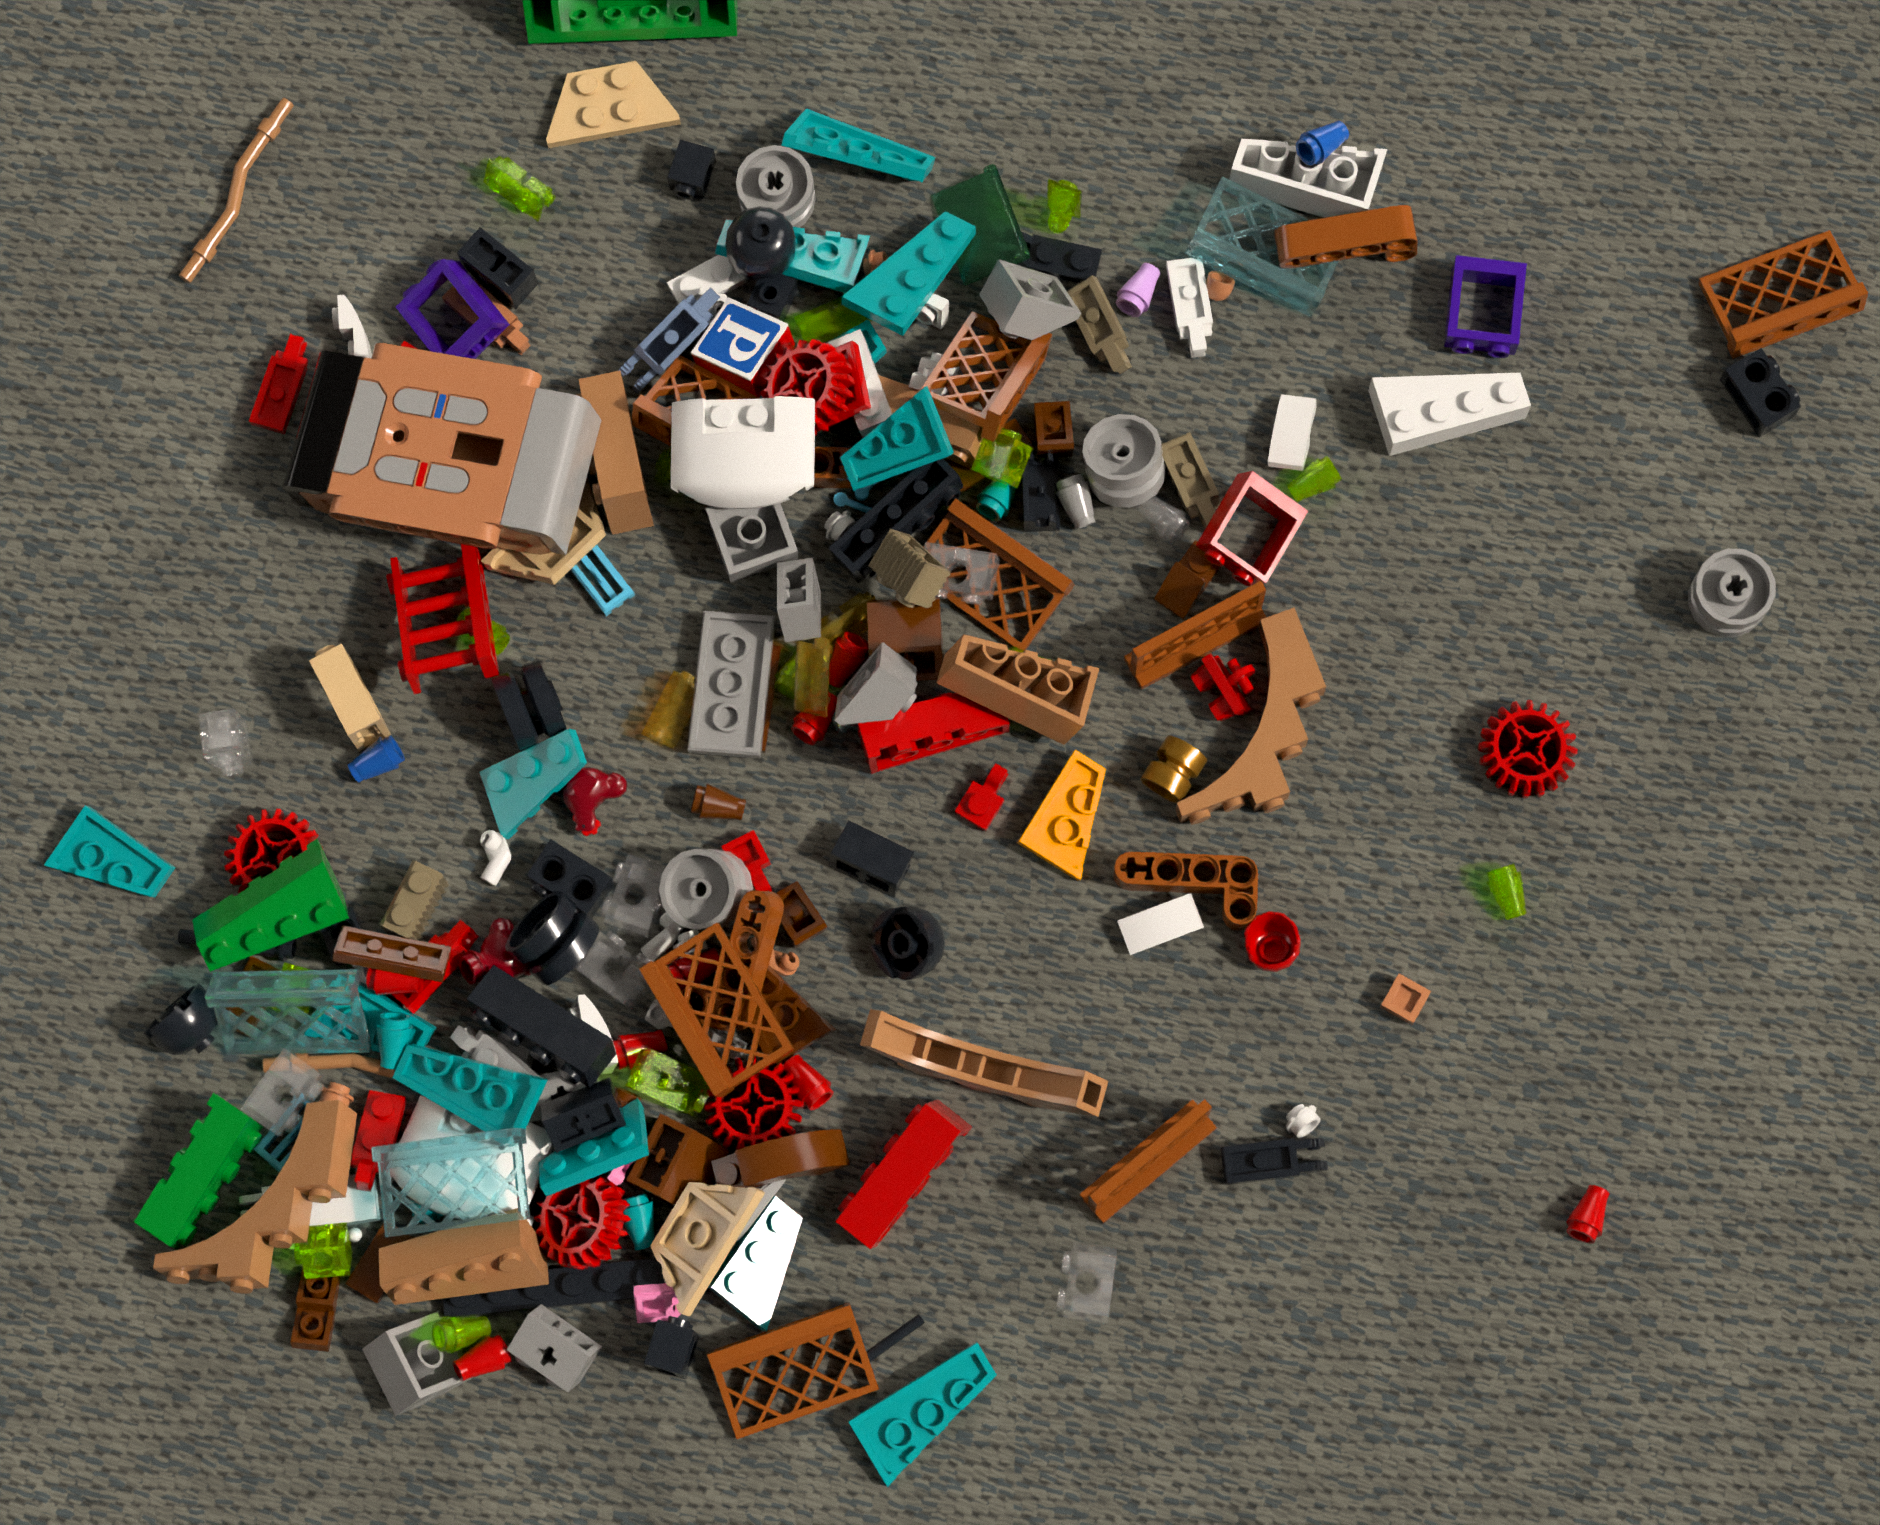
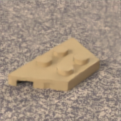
M637 61L567 73L546 141L548 148L679 125L681 122L679 114Z
M588 476L585 481L566 555L552 552L538 555L497 547L492 549L481 560L483 565L490 571L555 585L606 536Z
M689 1182L650 1245L656 1260L662 1266V1275L667 1286L673 1287L679 1302L676 1305L678 1312L691 1316L763 1198L764 1191L755 1187L742 1188L722 1184L708 1185L697 1182Z

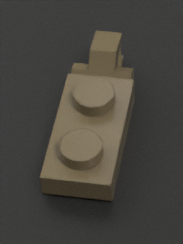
M1092 275L1069 289L1067 293L1081 312L1076 322L1092 353L1101 362L1108 360L1113 372L1122 374L1132 368L1124 349L1129 347L1126 340L1127 336L1097 277Z
M1189 432L1163 443L1162 456L1166 471L1185 511L1188 512L1191 519L1199 516L1204 529H1206L1215 513V509L1220 505L1219 492Z

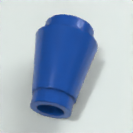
M1335 121L1334 123L1304 132L1296 142L1297 154L1305 164L1319 165L1349 138V131L1343 122Z
M388 736L385 739L379 737L349 763L348 768L354 779L360 783L363 780L398 769L399 763L405 761V758L392 736Z

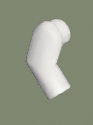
M487 830L481 835L480 844L485 849L489 863L480 878L496 887L511 861V853L503 835L494 830Z
M667 912L660 917V924L665 929L641 948L643 955L649 961H655L670 949L677 940V936L685 928L670 919Z

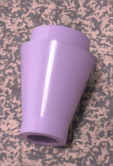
M1143 263L1140 269L1117 292L1118 299L1116 300V305L1123 313L1132 317H1139L1142 313L1148 311L1157 280L1161 275L1158 268L1152 264Z

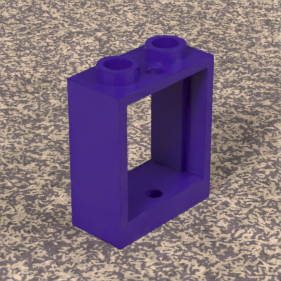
M1455 256L1451 273L1444 347L1452 348L1453 352L1459 354L1473 353V350L1484 351L1494 358H1506L1509 354L1515 355L1520 338L1527 263ZM1462 281L1514 287L1509 334L1457 329Z
M440 259L429 266L426 271L427 275L419 283L410 286L403 293L404 299L396 306V309L430 351L476 359L510 324L460 261ZM447 280L452 283L479 317L450 348L419 310Z

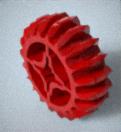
M799 339L797 347L787 345L785 355L775 353L778 360L775 365H767L771 372L770 376L761 378L767 388L760 392L762 398H774V396L814 398L815 436L818 429L829 431V422L831 420L833 422H840L838 413L840 410L849 411L845 401L854 397L852 391L848 388L856 382L850 376L853 369L846 362L845 355L838 350L836 351V348L831 344L822 343L814 339L810 342ZM824 364V367L820 369L814 368L809 370L808 368L812 365Z
M1532 700L1526 701L1524 710L1521 709L1517 701L1512 702L1510 706L1511 713L1504 707L1499 708L1497 711L1499 719L1493 716L1488 718L1487 724L1491 729H1482L1480 736L1486 741L1478 744V751L1489 753L1480 758V765H1492L1486 771L1485 776L1492 778L1497 774L1500 778L1497 780L1495 787L1500 789L1505 782L1510 784L1508 795L1511 796L1515 794L1518 787L1522 788V797L1524 799L1530 796L1531 788L1534 789L1538 797H1542L1545 794L1544 785L1554 792L1558 788L1556 780L1565 782L1569 777L1565 770H1573L1575 762L1568 757L1576 756L1578 753L1576 747L1567 745L1576 739L1574 733L1564 734V731L1570 725L1569 721H1562L1559 724L1556 722L1560 715L1559 710L1553 711L1551 716L1545 714L1547 709L1546 703H1541L1538 711L1533 710L1534 704ZM1530 723L1544 730L1539 733H1531L1523 725L1518 726V724ZM1507 729L1511 735L1509 739L1513 745V750L1506 757L1502 758L1499 751V737ZM1553 740L1556 747V761L1554 766L1548 769L1545 765L1546 758L1543 755L1542 749ZM1538 743L1532 754L1528 751L1517 755L1523 744L1528 747ZM1517 765H1524L1532 773L1537 772L1538 775L1519 774L1511 768Z
M278 808L275 810L273 818H271L269 812L264 809L261 810L260 821H257L253 815L247 816V821L250 823L248 828L245 829L241 824L236 825L235 828L241 834L240 837H228V842L235 846V849L224 851V856L234 861L228 862L224 865V868L228 873H234L229 881L233 886L240 885L238 893L249 887L252 877L257 874L263 876L278 869L275 864L270 862V852L266 845L278 854V864L291 855L293 857L297 856V851L300 849L302 852L307 850V845L317 839L319 835L315 830L307 831L310 824L306 819L297 822L298 816L294 812H290L284 819V812ZM284 831L296 837L290 841L285 839L281 842H273L266 833ZM256 840L259 846L258 853L253 859L249 860L250 864L246 866L248 850Z
M755 1056L753 1065H754L755 1063H757L756 1056ZM740 1058L735 1059V1065L738 1070L733 1073L730 1070L733 1077L746 1070ZM777 1064L773 1071L769 1070L771 1067L769 1065L750 1077L745 1093L739 1098H732L731 1101H725L727 1095L717 1097L713 1095L710 1089H706V1096L715 1099V1102L705 1103L703 1108L707 1112L716 1113L706 1119V1123L708 1126L720 1124L712 1134L715 1139L727 1134L723 1142V1146L726 1149H729L735 1141L738 1142L736 1149L738 1150L745 1148L746 1145H755L781 1138L783 1132H786L788 1135L796 1134V1130L788 1124L790 1121L794 1123L802 1122V1116L792 1111L804 1108V1102L792 1100L799 1093V1087L793 1086L788 1088L794 1079L792 1073L785 1075L783 1078L780 1077L784 1071L783 1064ZM759 1077L777 1085L782 1091L784 1099H775L774 1097L762 1095ZM753 1089L758 1102H764L765 1104L763 1107L757 1108L754 1124L749 1109H743L744 1105L751 1103ZM783 1111L778 1123L769 1131L760 1134L763 1118L768 1114ZM733 1112V1114L746 1117L749 1135L733 1129L727 1123L724 1113Z
M601 1174L549 1195L545 1201L536 1202L542 1210L540 1215L533 1217L536 1222L541 1223V1226L535 1232L539 1237L543 1238L539 1246L543 1250L548 1251L547 1257L553 1261H558L563 1267H574L579 1270L587 1269L588 1266L593 1268L600 1267L601 1260H611V1249H622L618 1242L619 1237L629 1235L623 1229V1224L632 1220L623 1212L630 1206L626 1200L621 1199L625 1191L607 1179L606 1174ZM576 1214L581 1215L582 1218L589 1220V1222H582V1219L576 1218Z

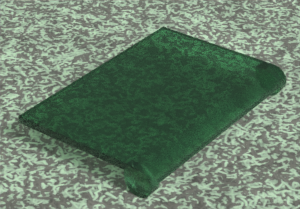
M994 164L986 166L982 174L931 195L938 216L946 211L976 226L975 236L956 261L965 286L990 276L998 259L1018 264L1030 258L1021 229L998 169Z

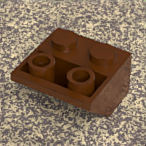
M940 596L935 597L936 600L932 602V606L929 608L919 605L910 608L900 603L897 599L867 601L869 657L883 642L917 667L916 681L937 680L944 659Z
M660 1113L647 1138L649 1155L636 1160L626 1181L630 1186L674 1207L689 1182L713 1185L716 1179L711 1161L728 1156L730 1151L694 1129Z

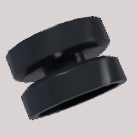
M539 659L524 664L521 667V675L526 689L520 690L514 674L509 671L491 678L520 751L539 743V736L534 725L536 721H540L543 731L548 738L567 730L561 714L563 708L552 680L547 679Z
M558 890L545 896L523 916L509 935L505 945L506 951L517 962L522 964L530 962L529 972L540 983L547 986L567 975L582 960L592 947L599 933V925L586 913L579 912L575 914V903L566 894Z

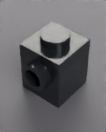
M783 274L773 279H769V277L764 279L758 278L747 306L784 322L798 291L796 279Z

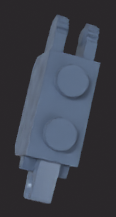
M711 287L698 300L692 294L686 300L683 299L634 349L635 353L619 369L622 377L628 375L641 358L651 367L645 375H642L634 383L632 389L635 392L639 393L657 373L660 375L709 325L708 322L714 316L708 310L720 298Z

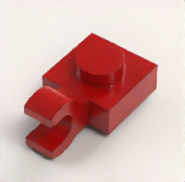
M995 763L983 786L973 781L955 809V814L986 832L1005 802L1004 798L998 796L997 793L1009 775L1007 773L1008 770Z
M754 830L721 846L722 850L731 852L743 861L751 874L755 890L772 892V888L762 869L770 866L771 863Z

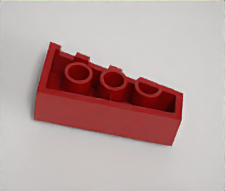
M950 692L938 695L933 699L913 703L905 713L899 711L892 720L857 723V728L870 772L873 774L1010 732V723L1007 717L958 693L953 694Z
M940 1100L925 1103L923 1107L917 1104L905 1119L909 1126L903 1134L899 1136L895 1133L882 1150L886 1153V1156L880 1164L876 1165L873 1162L860 1178L864 1185L856 1195L850 1192L837 1208L841 1215L835 1222L869 1249L878 1246L909 1207L907 1202L910 1198L914 1199L927 1185L931 1178L929 1173L933 1169H938L951 1155L954 1148L952 1143L961 1135L965 1137L972 1128L969 1123Z

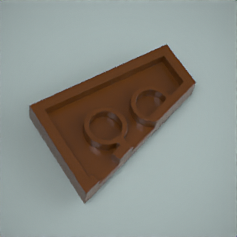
M768 965L761 994L795 1049L770 1065L776 1066L836 1029ZM738 973L737 981L740 984L741 976ZM758 1005L752 1024H757L760 1011ZM764 1018L763 1026L771 1028L766 1018ZM750 1027V1029L752 1030V1032H753V1034H754L755 1028H751V1027ZM761 1030L758 1044L764 1054L770 1055L782 1047L775 1033Z

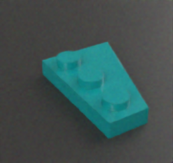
M928 386L920 390L840 457L853 491L951 456L954 453Z
M86 805L44 864L47 867L154 898L176 868L96 810Z
M341 971L304 1035L314 1038L320 1037L336 1041V1043L355 1045L380 1052L376 1022L380 1021V1014L384 1012H401L410 1016L409 1023L413 1025L407 1045L415 1044L426 1047L437 1027L388 997L376 995L375 991L367 989L366 984L345 971Z

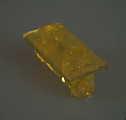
M868 591L864 594L859 592L856 596L839 606L843 613L841 616L837 617L832 611L821 618V637L812 639L815 643H818L825 658L833 653L837 638L843 637L845 632L861 635L868 630L867 601L876 600L874 595H871Z
M817 638L815 639V644L803 641L797 642L794 710L827 717V706L830 704V697H828L830 653L833 651V647L829 645V639Z
M673 670L641 733L642 735L671 749H675L691 717L695 676L686 671L679 673Z

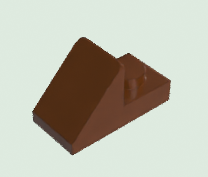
M1070 401L1034 403L1037 458L1046 457V453L1054 454V458L1072 457L1074 440Z
M1196 540L1180 562L1176 561L1154 598L1156 602L1183 620L1221 568V566L1209 562L1204 557L1205 552L1196 546L1198 542Z
M798 881L776 893L781 897L784 904V912L780 924L795 949L827 930L825 921Z

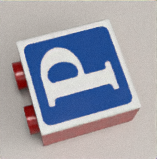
M728 298L691 351V354L697 365L759 398L761 396L760 392L767 388L761 378L768 377L771 373L767 365H775L778 361L775 353L785 355L787 345L795 346V342L787 323Z

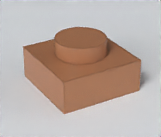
M1398 974L1380 1008L1413 1025L1431 991Z

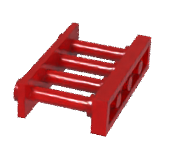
M461 544L462 557L457 558V562L405 574L398 558H390L392 573L387 574L386 577L391 595L395 594L403 660L398 661V669L402 682L408 681L414 694L421 693L420 674L473 663L474 666L480 665L485 679L499 676L484 567L478 547ZM458 576L461 579L466 578V586H462L461 591L409 602L407 591L409 587ZM465 605L466 608L470 607L471 614L465 615L464 620L413 631L411 616ZM469 634L470 637L474 636L475 644H470L469 649L420 660L416 658L415 645Z

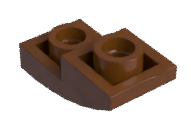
M303 1267L296 1297L297 1312L290 1340L292 1348L329 1352L339 1292L340 1271Z

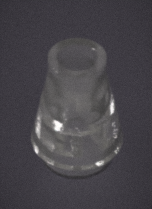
M1155 496L1147 502L1136 506V509L1142 513L1163 541L1176 542L1184 535L1190 525V521L1185 518V512Z

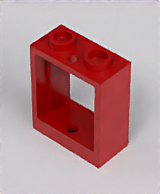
M1254 471L1239 473L1196 546L1205 552L1204 557L1209 562L1217 566H1225L1232 571V577L1237 582L1245 586H1251L1259 581L1265 584L1272 575L1308 510ZM1243 496H1246L1279 520L1253 567L1217 542Z

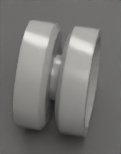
M772 145L762 147L748 155L738 168L736 188L741 213L746 209L761 206L773 208L784 214L793 227L800 228L807 222L813 213L816 196L811 167L801 154L784 146Z
M1117 414L1104 418L1091 427L1084 438L1082 451L1086 466L1087 481H1089L1091 492L1101 502L1113 507L1130 508L1143 504L1154 497L1164 483L1165 476L1162 443L1157 429L1143 418L1126 414Z
M1728 548L1709 557L1696 573L1688 590L1689 609L1694 620L1705 631L1719 637L1741 636L1754 629L1770 610L1776 596L1775 578L1769 565L1757 554L1745 549Z
M693 849L681 852L669 861L662 873L659 887L662 906L670 919L682 927L694 930H705L716 922L722 928L733 925L743 896L747 892L753 891L751 874L743 861L731 852L719 849Z

